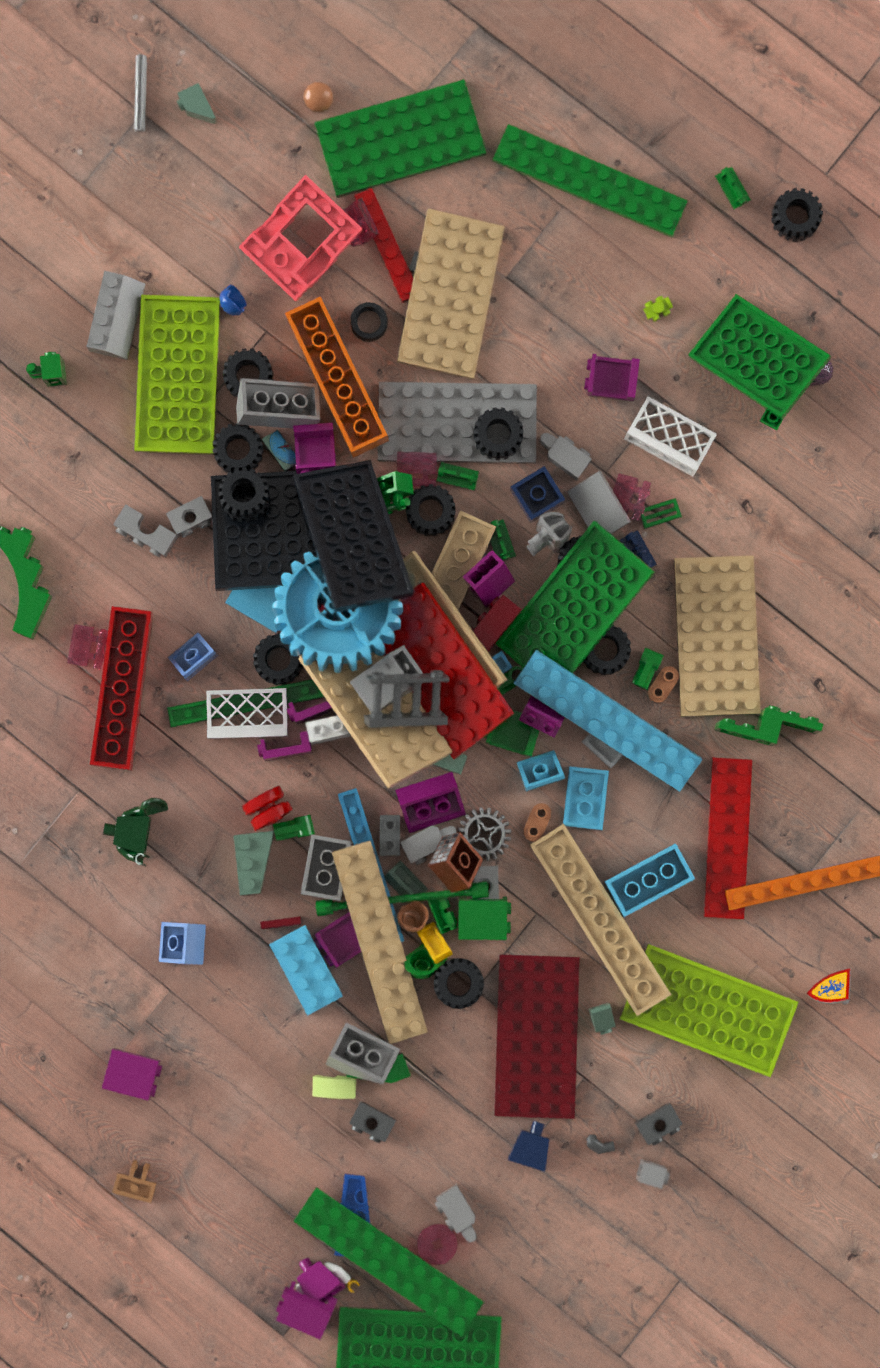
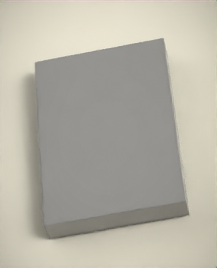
M598 471L567 491L588 527L593 521H597L613 534L631 522L601 471Z

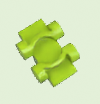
M659 296L655 299L656 302L654 304L652 301L645 304L646 308L643 311L648 320L652 318L653 322L660 319L659 314L662 313L664 317L671 314L669 309H672L673 305L669 297L663 298Z

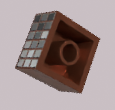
M461 832L441 838L428 866L452 893L470 888L483 858Z

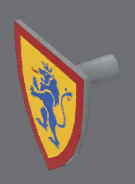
M851 969L841 970L826 976L817 982L806 994L813 1000L821 1003L833 1004L842 1002L844 1005L848 1004L850 1001Z

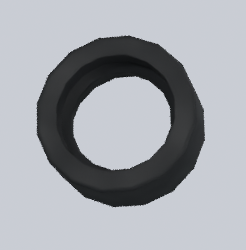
M366 302L358 305L353 310L350 325L357 338L372 342L385 334L388 318L381 306ZM365 311H373L380 317V327L373 333H365L358 327V317Z

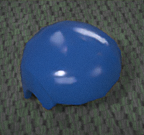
M230 284L220 293V305L226 313L231 316H239L245 311L244 308L247 306V303L234 285Z

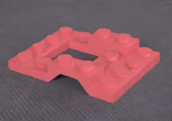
M305 175L277 205L272 215L262 226L253 231L239 248L294 301H297L337 261L336 258L361 233L363 228ZM307 204L335 229L309 258L282 235L295 220L296 215Z

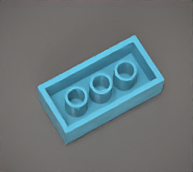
M673 844L604 881L622 917H625L695 878L677 844Z
M306 925L269 944L307 1016L344 996Z

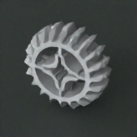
M482 807L479 808L480 814L478 815L475 810H472L473 817L471 818L470 815L466 814L465 817L469 821L461 820L460 823L465 828H458V831L464 832L463 836L470 844L477 841H482L486 844L489 851H480L474 848L481 857L486 855V861L490 860V854H492L494 859H497L495 852L498 851L503 855L504 852L500 848L502 846L504 848L509 847L504 843V840L511 841V837H505V833H511V829L505 830L504 828L509 825V822L502 824L501 821L505 816L502 815L498 819L496 816L499 811L496 810L491 815V808L487 809V813H483ZM480 818L492 819L498 825L487 828ZM475 821L478 833L468 839L469 826ZM480 825L482 829H484L485 831H491L494 829V831L490 832V835H488L489 844L484 837L475 839L479 836V833H481L479 832L481 830ZM501 830L500 842L494 848L491 836Z

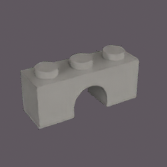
M125 504L113 524L117 528L116 532L124 537L127 535L134 538L133 542L142 548L144 545L151 548L149 552L160 558L163 555L166 557L178 536L160 524L152 534L142 533L140 531V524L144 519L143 514Z

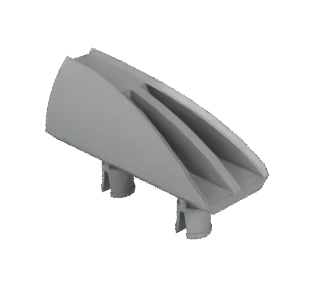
M545 513L541 515L537 523L536 532L538 534L528 540L529 545L526 548L533 556L546 546H549L553 552L559 553L564 544L569 540L573 526L566 522L565 516L561 513Z

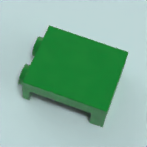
M512 710L514 714L484 737L487 739L485 744L532 757L539 730L519 721L522 713Z
M466 895L459 896L458 940H507V934H511V922H507V914H511V902H507V896H503V899H467Z

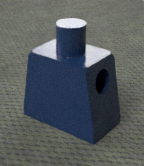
M533 1121L530 1132L521 1130L508 1155V1161L545 1172L549 1138L542 1136L545 1124Z

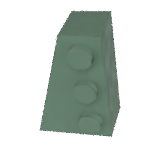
M274 831L234 835L240 896L262 893Z

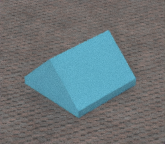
M554 750L516 762L526 792L565 779Z

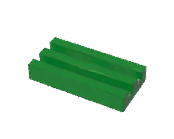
M676 498L638 510L644 529L682 517ZM674 504L672 508L644 516L646 512ZM676 511L677 513L675 515L654 522H646L647 520Z

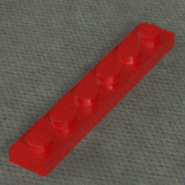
M370 188L354 195V198L403 303L410 298L413 277L374 191Z

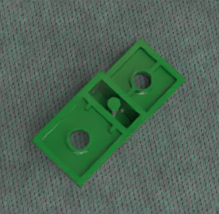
M769 705V707L761 710L756 730L753 725L743 723L740 726L735 724V720L724 718L716 723L714 731L773 746L777 744L781 725L817 734L822 731L823 723H820L818 718L811 716L802 718L799 717L800 713L793 711L780 712L781 708Z

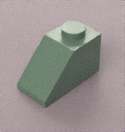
M199 83L177 93L179 100L176 102L181 112L185 110L187 116L211 124L217 123L216 117Z
M609 1003L588 1009L596 1033L600 1032L601 1035L610 1033L612 1028L616 1027Z

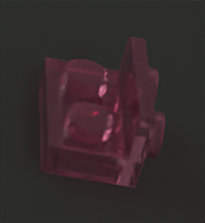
M357 199L347 208L342 209L363 228L361 233L350 243L352 247L364 245L379 234L363 199Z

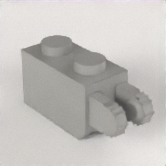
M543 433L540 437V444L549 450L547 454L548 460L577 481L592 460L589 457L590 453L583 448L580 450L576 448L574 442L566 436L564 438L559 436L557 439L550 435V433Z
M450 825L448 828L446 827L439 831L438 827L430 826L400 843L411 864L415 862L416 865H419L427 860L426 856L431 853L434 854L443 836L456 833V829Z
M456 1184L436 1196L437 1202L435 1205L440 1213L444 1212L448 1219L445 1222L451 1231L461 1232L467 1242H474L477 1239V1234L472 1224L475 1222L476 1217Z

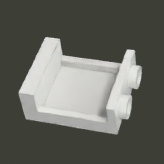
M338 715L306 722L311 745L350 737L349 731Z

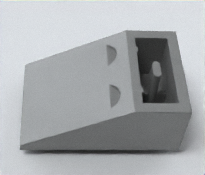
M403 645L351 680L350 683L370 712H373L374 684H370L366 680V675H372L373 672H383L384 675L419 674L423 672ZM394 683L382 684L381 710L393 703ZM402 683L401 698L413 691V683Z

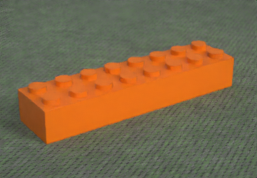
M321 296L286 312L287 321L353 458L388 442V435Z

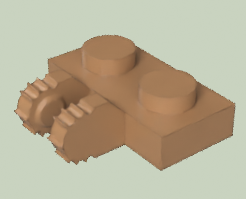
M133 1160L129 1175L117 1173L112 1193L152 1203L157 1183L146 1180L150 1164L146 1163L144 1165L142 1177L138 1178L134 1177L138 1161Z

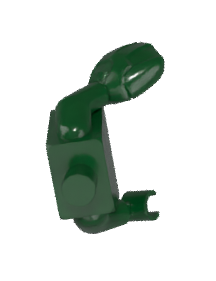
M161 798L145 800L140 806L124 811L121 817H117L116 825L105 823L103 835L114 837L113 845H116L117 851L124 858L146 867L147 865L143 863V859L145 857L150 858L149 855H146L152 818L148 815L167 811L168 804Z

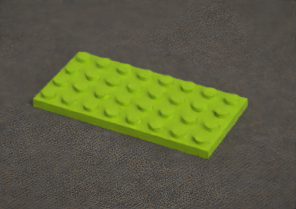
M141 295L135 452L214 455L213 441H215L220 322L219 297Z
M648 944L645 953L671 995L638 1016L626 1000L620 1019L771 1078L799 1002Z

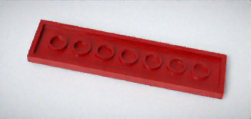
M712 757L704 917L744 919L745 907L729 910L725 890L746 886L753 760Z

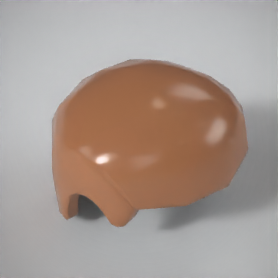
M314 82L308 85L304 92L306 106L313 112L328 110L333 102L331 88L323 82Z
M411 901L403 905L397 914L398 924L405 931L413 933L422 930L429 918L428 908L419 901Z

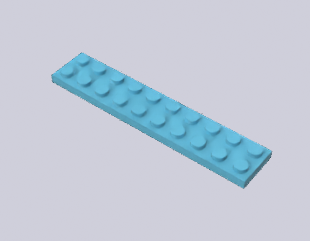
M535 650L514 681L516 686L679 792L702 761V757L538 650Z

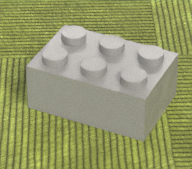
M311 834L301 894L341 901L343 889L332 852L350 847L351 841Z

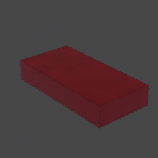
M301 916L261 921L260 924L263 930L300 925L302 920Z

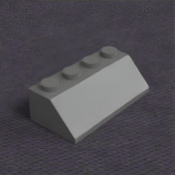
M104 271L86 346L89 352L128 360L145 283L122 274Z
M241 378L236 406L237 425L293 428V425L318 424L320 421L318 384Z

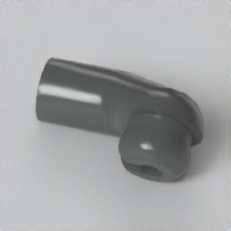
M594 1134L589 1135L586 1139L588 1148L597 1154L615 1151L613 1141L602 1143L597 1140V1136Z

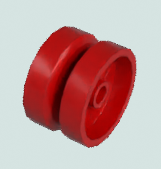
M280 785L262 793L242 806L247 816L260 813L250 822L255 831L271 826L293 811L289 801L276 804L285 795Z

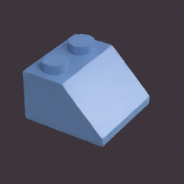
M161 922L159 962L203 965L206 925Z

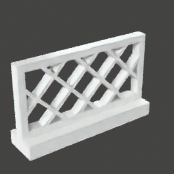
M648 396L624 439L693 477L717 434ZM648 403L656 407L657 414L648 416L646 411ZM668 414L673 416L675 423L665 425L663 416ZM659 417L662 426L652 429L649 419ZM646 420L649 430L641 431L635 427L638 422ZM680 425H689L692 433L683 435ZM676 426L679 436L669 438L667 428ZM663 430L666 439L659 441L655 438L653 432ZM704 433L711 438L707 443L700 444L697 435ZM694 436L696 445L686 447L684 438ZM680 439L683 449L676 450L672 447L671 441ZM698 449L700 455L698 461L690 458L688 451Z
M286 688L206 691L208 739L288 736ZM254 693H259L265 698L258 707L249 701ZM262 693H270V694L266 697V696H265L264 694H262ZM274 693H282L283 701L276 707L269 698ZM222 694H230V695H229L228 698H226V697L223 696ZM234 694H240L245 699L237 708L229 701ZM211 695H220L225 701L216 708L211 704ZM266 701L275 708L268 717L259 710ZM226 702L235 709L228 718L219 711ZM246 702L255 708L248 717L239 711ZM211 707L215 710V711L212 713V715H211ZM257 711L265 718L260 725H254L249 720ZM278 711L283 715V724H274L269 718ZM218 712L225 721L221 726H212V717ZM236 712L246 719L240 726H235L229 721ZM266 721H269L272 725L264 724L266 723Z

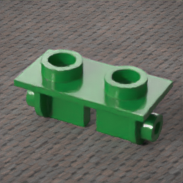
M726 167L721 170V173L715 175L734 210L751 201L733 167Z
M441 462L436 481L475 491L479 471Z
M504 519L492 521L490 524L496 526L490 541L494 553L502 561L516 557Z
M448 898L427 900L440 934L458 928L456 925L458 922L453 911L447 912L446 908L451 907Z

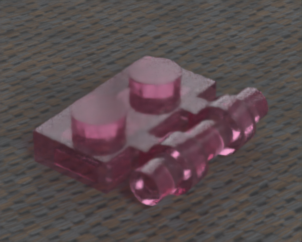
M397 452V472L422 474V479L412 478L413 486H429V484L436 486V479H428V474H436L437 453Z
M619 473L613 492L626 514H628L629 510L634 511L632 519L639 521L641 514L645 510L646 498L649 497L651 492L649 490L651 483L644 481L642 487H638L639 480L637 478ZM634 493L639 494L636 504L631 503Z
M74 624L67 664L88 667L90 659L95 660L93 668L101 669L105 657L104 650L107 643L108 630L100 629L99 636H94V627ZM92 642L98 643L96 654L90 653Z

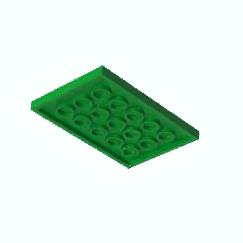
M737 294L688 354L690 359L782 420L831 359L828 353Z

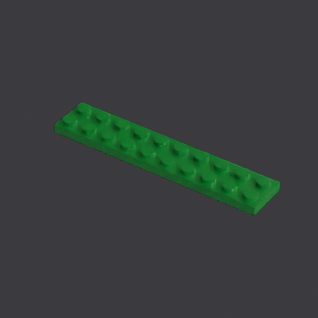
M510 124L507 125L492 160L671 238L688 202L686 199Z
M318 1187L314 1189L293 1221L461 1337L484 1304L482 1299Z

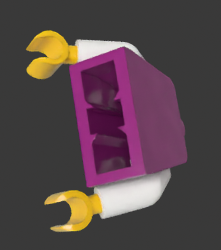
M305 1258L299 1263L303 1273L297 1277L296 1291L323 1303H326L330 1296L334 1297L346 1287L344 1284H347L350 1292H354L350 1288L352 1283L360 1286L356 1279H350L351 1276L345 1270L330 1262L323 1264L321 1261H318L313 1265L309 1258Z

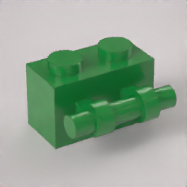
M56 352L44 353L45 356H40L41 366L30 363L26 367V371L31 378H42L47 387L67 385L65 362L61 355L56 354Z
M394 471L377 478L388 515H391L396 510H404L406 506L410 505V500L403 498L414 494L411 474Z

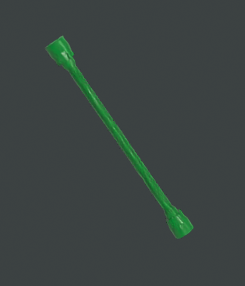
M487 881L472 883L469 889L452 893L449 890H442V892L432 891L429 893L424 892V894L389 896L388 901L389 904H398L401 902L406 903V901L416 902V900L424 901L434 898L459 897L462 895L472 896L473 899L489 897ZM331 899L316 901L318 917L334 915V912L340 909H348L346 901L343 903L333 902Z

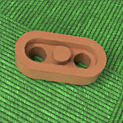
M664 667L648 689V697L652 702L661 703L665 701L678 682L679 673L674 667ZM666 673H671L673 678L668 680ZM656 689H660L662 691L661 696L655 695Z
M539 803L533 807L523 830V834L528 841L535 842L542 838L551 817V809L548 805ZM540 809L545 811L544 817L538 816ZM531 828L537 829L536 835L530 834Z

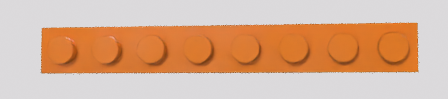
M880 856L725 890L729 910L880 876Z

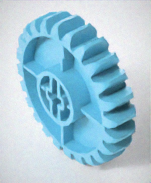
M307 552L304 554L305 564H301L298 561L292 562L293 574H282L281 581L283 586L276 587L274 593L278 601L272 605L273 613L277 616L274 620L275 628L282 631L280 633L281 642L284 645L291 644V655L296 657L303 653V662L307 666L317 660L320 671H325L328 664H333L335 673L342 671L343 664H348L351 671L357 670L358 660H361L367 666L372 664V652L378 656H383L385 654L383 643L393 644L395 641L393 631L399 630L401 627V620L398 616L403 613V604L398 600L359 607L355 609V612L351 609L343 611V614L341 612H334L318 557H314L312 553ZM321 605H323L326 611L324 610L320 613L319 610L321 608Z

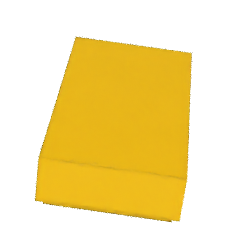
M434 922L429 923L422 930L416 932L435 964L453 955Z

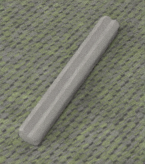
M136 55L134 129L137 132L145 131L146 55Z

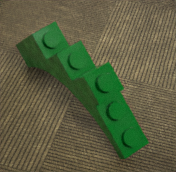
M0 526V548L8 557L18 583L19 604L12 631L33 640L52 599V596L48 594V589L38 586L37 589L35 588L44 567L40 564V560L30 556L27 559L35 537L31 535V530L24 527L20 529L14 528L12 534H10L11 531Z

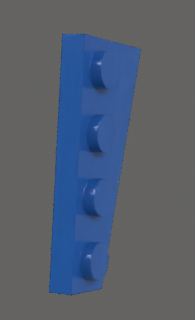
M345 1173L341 1204L370 1223L365 1176ZM335 1250L334 1255L343 1256Z

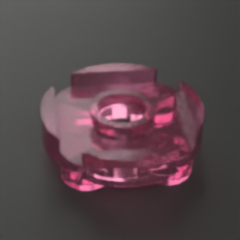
M436 1223L429 1225L418 1236V1253L429 1264H446L454 1257L457 1251V1239L454 1232L444 1224ZM440 1239L443 1247L437 1250L433 1249L432 1241Z

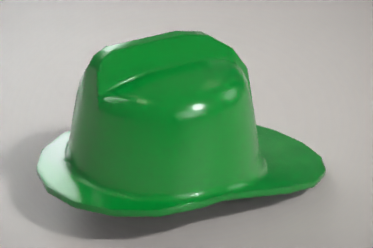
M421 944L406 956L404 967L411 973L413 979H428L434 974L435 970L446 962L447 958L435 964L425 946Z

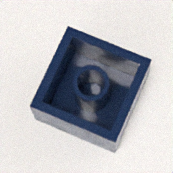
M545 466L510 487V491L530 523L565 502L564 496Z

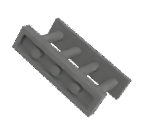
M432 670L431 673L384 675L383 672H373L372 675H366V680L370 684H374L373 712L371 714H364V723L369 728L448 725V717L440 710L441 682H449L450 678L441 670ZM433 682L432 709L429 712L420 711L421 683ZM394 683L393 711L390 714H383L381 712L382 684ZM402 683H413L412 710L410 713H403L401 711Z

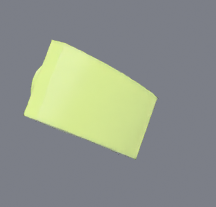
M315 1075L313 1076L312 1096L354 1099L356 1098V1078L340 1075L336 1077Z

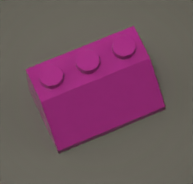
M453 772L395 790L409 833L466 815Z

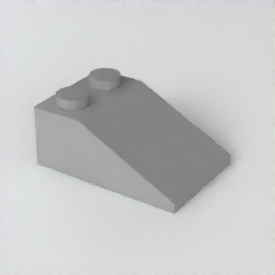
M346 1022L327 1059L326 1065L347 1075L384 1084L400 1049Z

